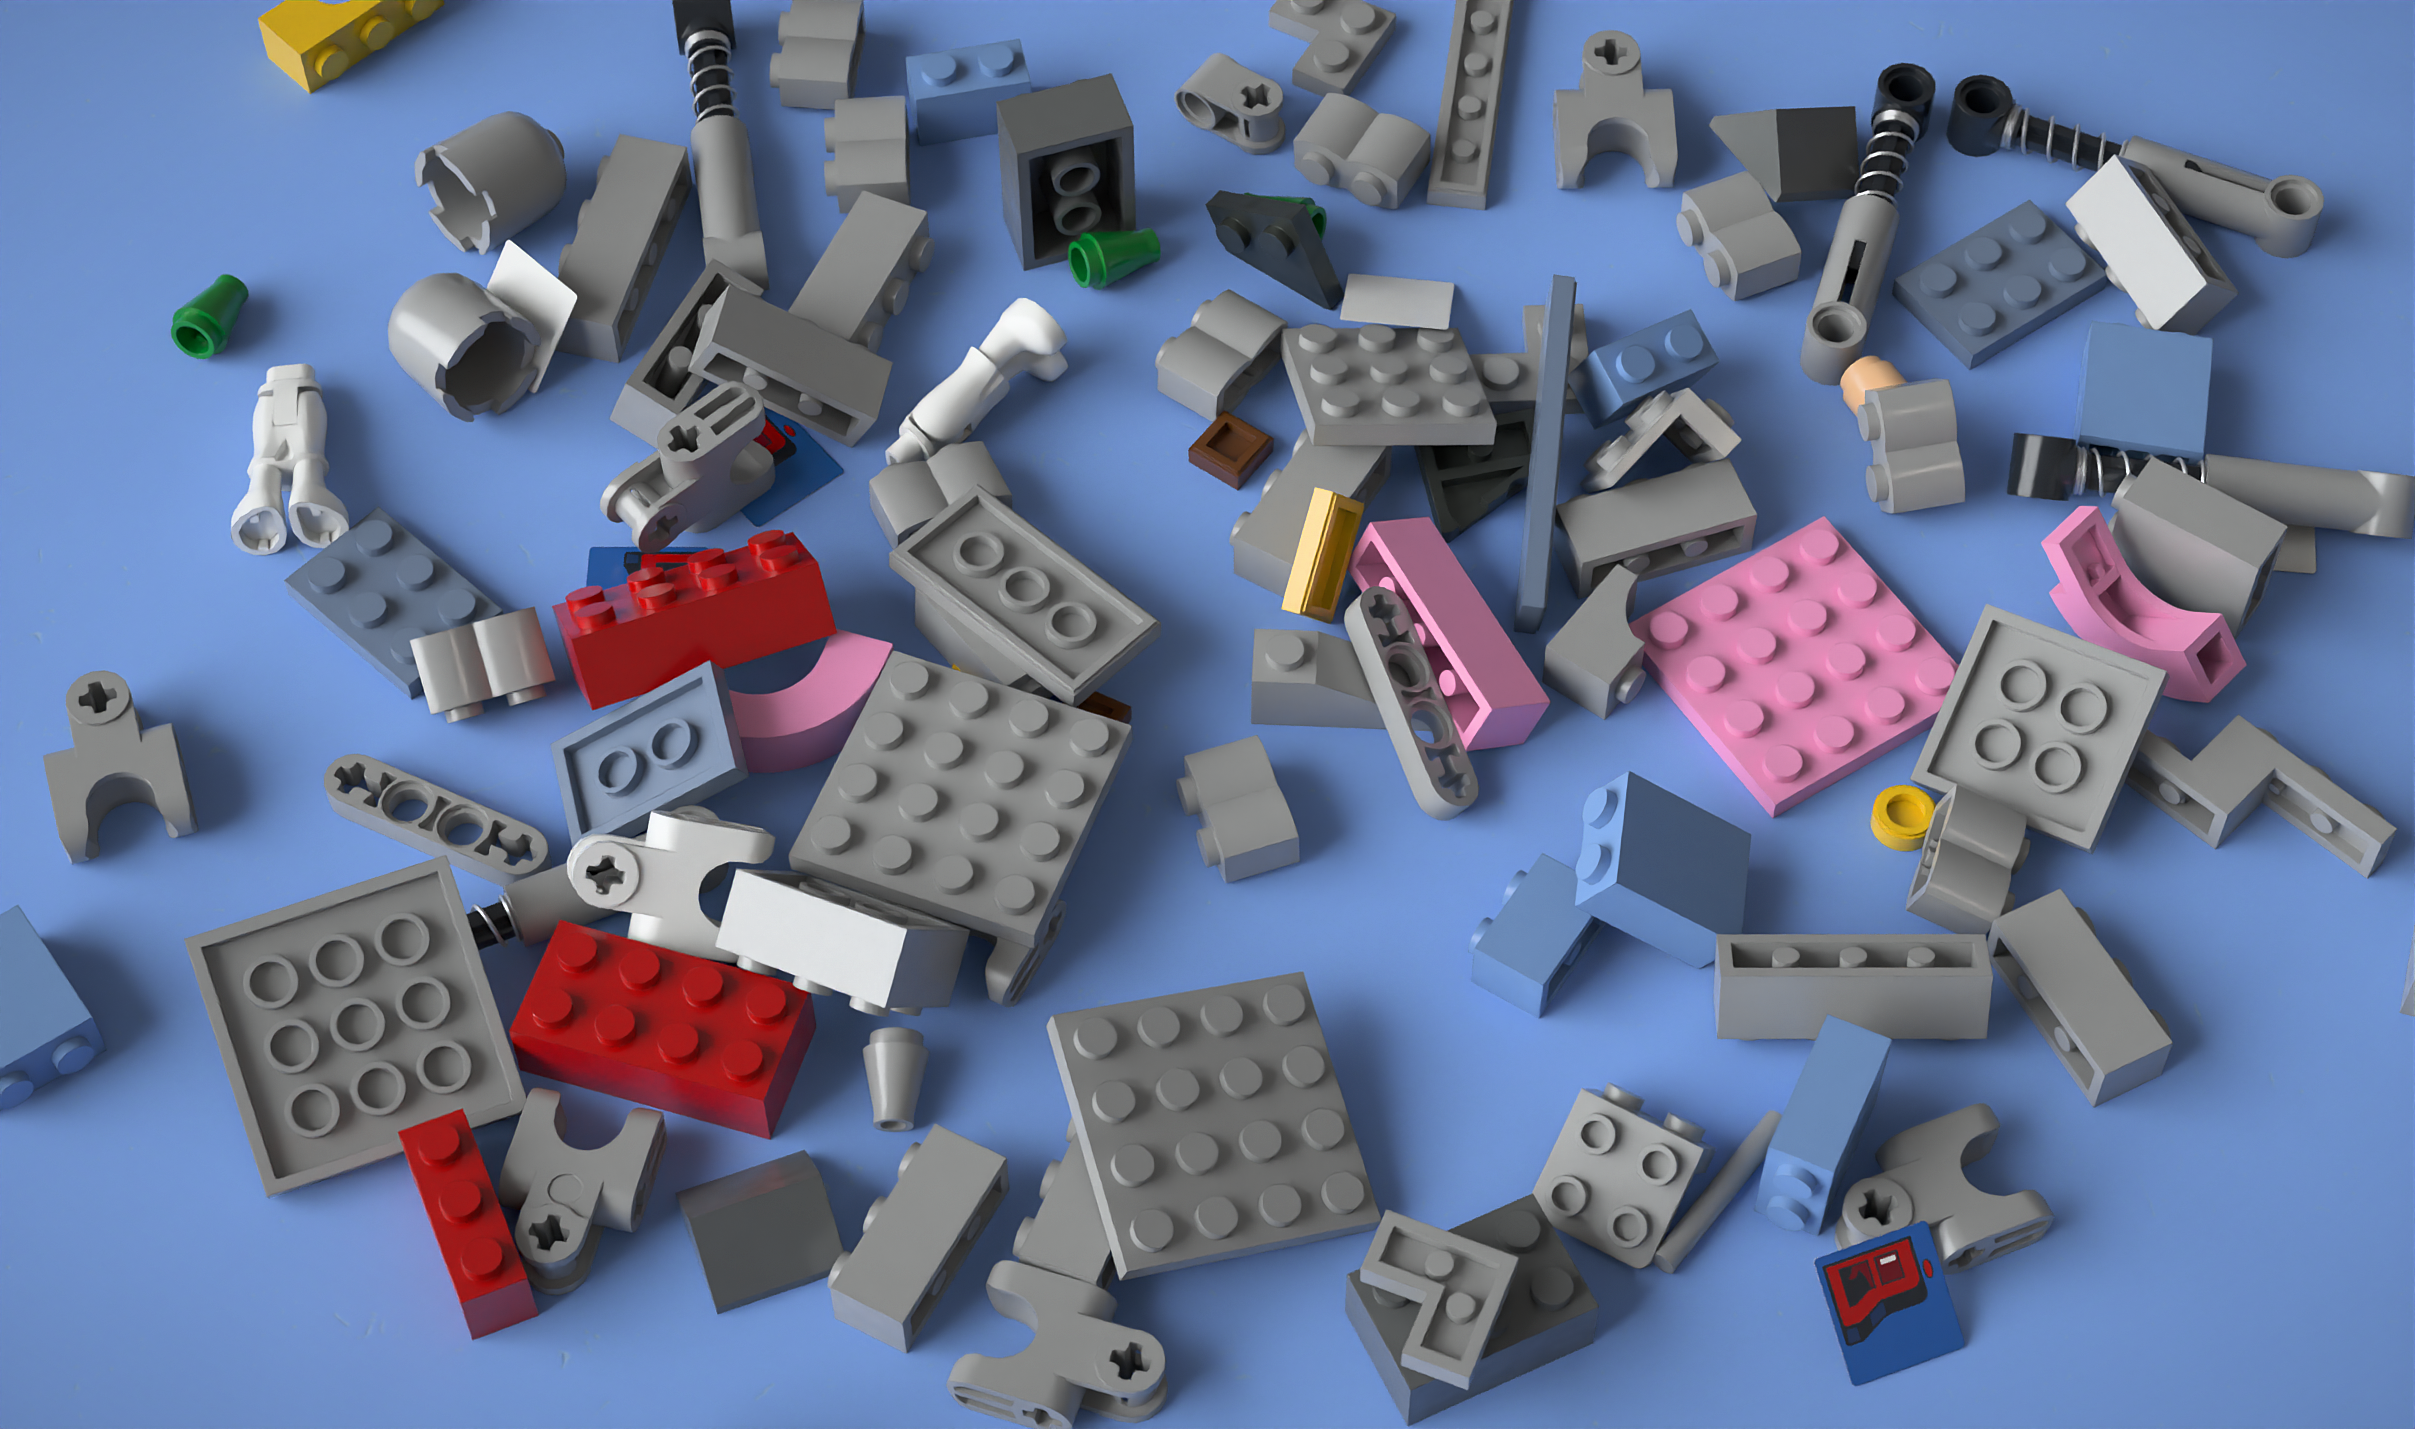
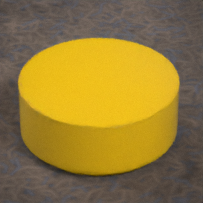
M1910 785L1889 787L1883 790L1874 802L1870 819L1872 832L1878 841L1888 848L1897 851L1917 850L1923 847L1925 835L1936 804L1925 791Z

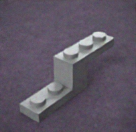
M2237 715L2192 761L2182 755L2180 750L2171 741L2164 737L2156 736L2147 729L2124 782L2214 849L2263 803L2367 879L2383 863L2397 830L2396 827L2385 820L2377 809L2355 799L2334 784L2324 771L2318 767L2308 765L2280 745L2270 732L2255 727L2240 715Z

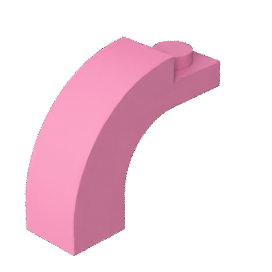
M2079 506L2041 542L2060 580L2049 594L2067 623L2085 641L2166 670L2170 678L2162 695L2178 700L2209 703L2247 665L2221 613L2192 612L2174 607L2151 593L2135 577L2123 559L2098 506Z
M836 629L837 634L829 636L815 667L795 685L769 694H744L729 690L748 772L775 773L791 771L816 764L841 752L894 650L893 643Z

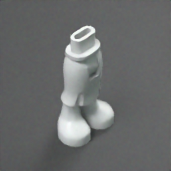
M1018 298L1002 313L1000 320L986 337L980 348L977 349L971 346L960 367L929 392L907 415L899 427L900 438L885 451L888 466L894 463L927 461L941 448L952 443H963L987 413L1009 392L1010 386L1008 381L1022 371H1026L1048 382H1053L1061 376L1068 368L1066 359L1060 352V349L1066 345L1067 338L1055 319L1036 302L1026 298Z
M292 364L272 367L267 371L266 384H263L258 390L259 400L253 415L254 456L247 470L251 481L248 493L233 512L231 519V538L234 544L242 551L252 555L272 554L278 552L285 545L287 522L282 491H291L288 508L289 520L295 535L302 543L313 548H326L349 530V516L345 505L332 492L326 489L324 476H327L329 472V463L324 455L327 435V412L322 400V387L315 381V369L311 365Z

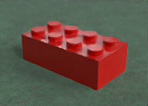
M770 530L752 536L747 541L748 546L725 553L720 548L703 550L691 555L687 559V565L664 571L661 567L645 568L630 574L626 578L627 583L606 590H603L601 586H588L569 593L565 597L566 602L554 605L552 608L572 675L590 708L595 710L646 694L709 660L720 668L726 669L837 634L818 562L793 532L785 534L783 530Z
M559 920L509 1033L521 1071L771 1140L817 1026L811 992L801 990L793 986L791 982Z

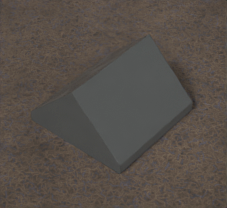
M1855 106L1772 109L1714 116L1711 120L1710 128L1761 184L1762 188L1775 203L1846 199L1856 196L1855 184L1860 177Z
M805 1150L675 1193L717 1315L829 1277L836 1260L844 1252L821 1174Z

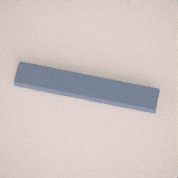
M1555 274L1552 278L1544 309L1514 620L1515 632L1535 634L1536 630L1539 631L1547 608L1577 289L1575 277Z

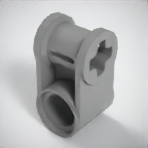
M1213 53L1175 92L1174 100L1176 106L1191 124L1222 137L1245 152L1267 154L1279 148L1285 140V124L1282 118L1279 117V111L1283 107V92L1280 85L1272 79L1265 78L1241 66L1227 55Z

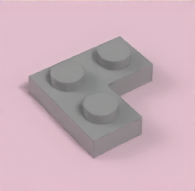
M1277 0L1269 10V27L1311 43L1292 69L1293 85L1325 97L1327 93L1350 96L1396 30V14L1362 0Z
M1575 304L1569 374L1589 355L1583 304ZM1545 305L1523 306L1522 325L1525 353L1469 354L1493 415L1533 408L1535 413ZM1568 383L1565 414H1585Z
M1386 1209L1361 1266L1360 1281L1422 1303L1402 1351L1401 1366L1468 1390L1516 1275L1519 1257Z

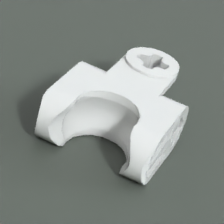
M654 810L650 814L646 841L610 834H592L581 839L571 849L568 856L567 875L577 894L586 903L598 908L632 913L627 938L700 958L737 963L738 954L715 946L722 922L709 918L701 911L698 900L700 885L707 873L721 864L727 862H746L750 864L764 862L773 853L776 837L756 826ZM609 855V860L619 870L617 876L606 875L603 885H596L592 875L586 871L588 865L599 866L602 856Z

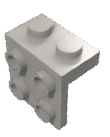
M1689 387L1672 394H1668L1664 390L1654 399L1648 396L1629 414L1624 422L1631 429L1624 436L1621 435L1613 443L1610 440L1605 441L1586 460L1583 467L1589 474L1582 480L1580 486L1588 493L1612 487L1662 434L1692 464L1708 463L1725 458L1742 439L1731 429L1735 424L1732 417L1715 401L1707 398L1703 402Z
M1608 1082L1603 1092L1598 1089L1581 1088L1532 1193L1535 1195L1553 1227L1637 1269L1648 1267L1653 1262L1654 1254L1662 1243L1694 1174L1706 1173L1717 1148L1701 1141L1706 1130L1687 1119L1668 1112L1663 1122L1640 1111L1645 1100L1622 1087Z

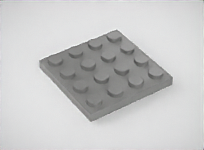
M893 650L789 853L790 867L793 870L1035 949L1133 740L1132 725Z
M447 855L184 939L268 1199L404 1154L398 1131L461 1108L464 1109L472 1131L522 1113L527 1097Z
M1303 971L1052 1015L1046 1024L1120 1281L1372 1231L1380 1224L1381 1217Z

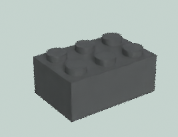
M1112 73L1090 79L1077 80L1070 84L1033 93H1024L996 102L1003 217L1024 271L1068 260L1070 243L1078 241L1084 232L1136 230L1134 126Z
M1533 1193L1447 1230L1450 1233L1519 1257L1516 1275L1468 1390L1401 1366L1402 1351L1422 1303L1360 1281L1361 1268L1347 1274L1345 1313L1407 1426L1593 1344L1599 1306Z

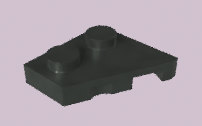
M1221 190L1205 204L1216 227L1217 238L1227 252L1324 309L1331 310L1343 298L1344 292L1306 205Z
M1533 408L1494 415L1497 422L1494 445H1414L1434 523L1446 543L1454 540L1528 486L1534 423Z

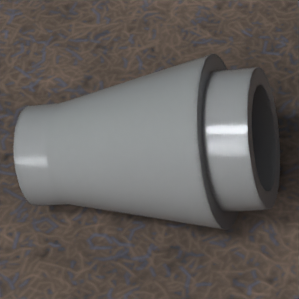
M902 1027L877 1029L871 1032L869 1045L864 1047L862 1051L874 1112L873 1126L878 1130L886 1132L908 1131L914 1127V1112L930 1052L923 1046V1035L916 1030Z

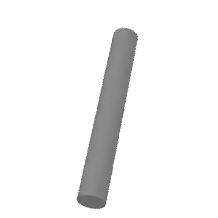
M1770 1110L1765 1114L1663 1240L1653 1259V1263L1659 1269L1669 1274L1676 1270L1763 1162L1767 1155L1768 1146L1782 1117L1780 1113Z

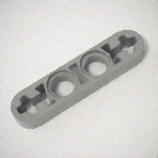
M1380 586L1370 587L1345 610L1344 622L1346 630L1417 803L1429 816L1437 820L1449 821L1461 814L1478 797L1479 785L1476 774L1407 607L1402 599L1393 591ZM1388 662L1400 665L1410 677L1411 687L1403 686L1393 679L1389 672ZM1412 718L1423 721L1433 733L1434 743H1427L1415 734L1411 724Z
M345 755L336 759L326 770L324 787L334 812L343 818L435 858L447 855L449 864L503 887L552 868L551 855L544 835L534 827L366 755ZM362 779L366 781L368 791L360 787H354L349 794L345 793L343 788L345 784L356 786ZM374 796L379 798L378 806H376ZM416 799L428 805L425 813L413 821H401L392 816L395 808L406 800ZM472 823L483 829L481 836L469 845H456L447 839L450 832L461 824ZM498 838L500 840L501 848L496 847ZM526 851H531L532 861L521 859L515 866L510 864L508 854L521 858Z

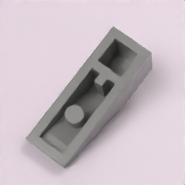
M1254 629L1251 724L1387 729L1352 642L1319 631ZM1388 662L1389 672L1393 679L1403 686L1411 687L1410 677L1400 665ZM1411 719L1414 731H1431L1423 721Z

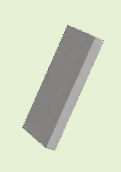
M978 483L889 553V567L940 605L1065 704L1075 708L1161 635V622Z

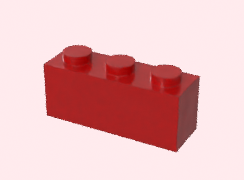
M461 1108L398 1131L397 1133L410 1172L472 1340L539 1316L527 1275L464 1109Z

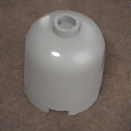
M507 111L487 117L421 151L415 161V180L419 188L428 184L430 193L437 207L429 211V214L444 236L463 252H467L475 247L479 249L481 255H484L550 213L559 204L566 189V168L563 160L565 153L560 140L552 131L543 128L538 122L527 115Z
M432 274L415 282L402 294L392 309L388 323L389 349L401 368L448 413L465 422H473L475 420L473 415H479L490 409L498 415L504 413L524 395L536 377L537 370L530 364L535 351L534 345H541V337L534 325L482 285L461 274Z

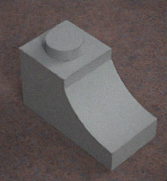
M1619 564L1612 569L1546 646L1542 683L1604 720L1620 701L1625 704L1630 703L1640 691L1646 678V672L1641 669L1645 642L1635 637L1628 625V619L1634 612L1638 575Z

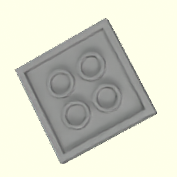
M1310 324L1302 328H1282L1279 350L1312 446L1494 445L1497 422L1458 328H1389L1380 324H1369L1361 328H1330L1320 324Z
M1986 604L1910 780L1915 785L1943 796L1956 784L2026 815L2027 829L2094 854L2170 676L2166 670Z

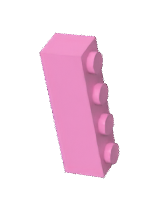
M1430 517L1370 522L1351 554L1347 569L1362 593L1373 586L1385 587L1396 593L1404 602L1466 752L1524 744L1551 701Z

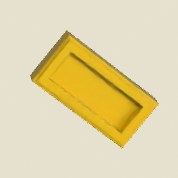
M1320 488L1314 489L1282 603V610L1331 624L1362 518L1364 503Z

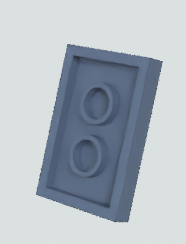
M2028 200L1894 279L1892 295L1960 362L1971 370L2105 289L2108 277L2106 271L2031 200Z
M380 507L369 513L284 580L290 597L411 700L424 691L410 640L504 614L503 609Z
M711 660L550 744L572 848L581 839L592 834H610L631 838L648 829L651 811L671 812L678 807L695 805L749 777L725 673L722 668Z

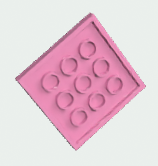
M1825 516L1628 624L1634 636L1645 642L1643 667L1772 818L1777 817L1933 727L1959 667Z

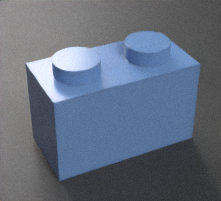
M1020 39L906 57L909 101L919 146L998 134L996 102L1013 98L1020 94L1031 93V80Z
M1689 309L1594 350L1568 375V383L1593 429L1596 430L1628 416L1648 396L1654 399L1664 390L1668 394H1672L1688 387L1691 388L1720 361L1693 311Z
M1542 853L1528 873L1519 870L1514 875L1502 899L1504 907L1494 920L1488 917L1482 920L1469 943L1468 952L1473 954L1471 982L1538 1019L1606 924V922L1575 907L1578 883L1576 870Z

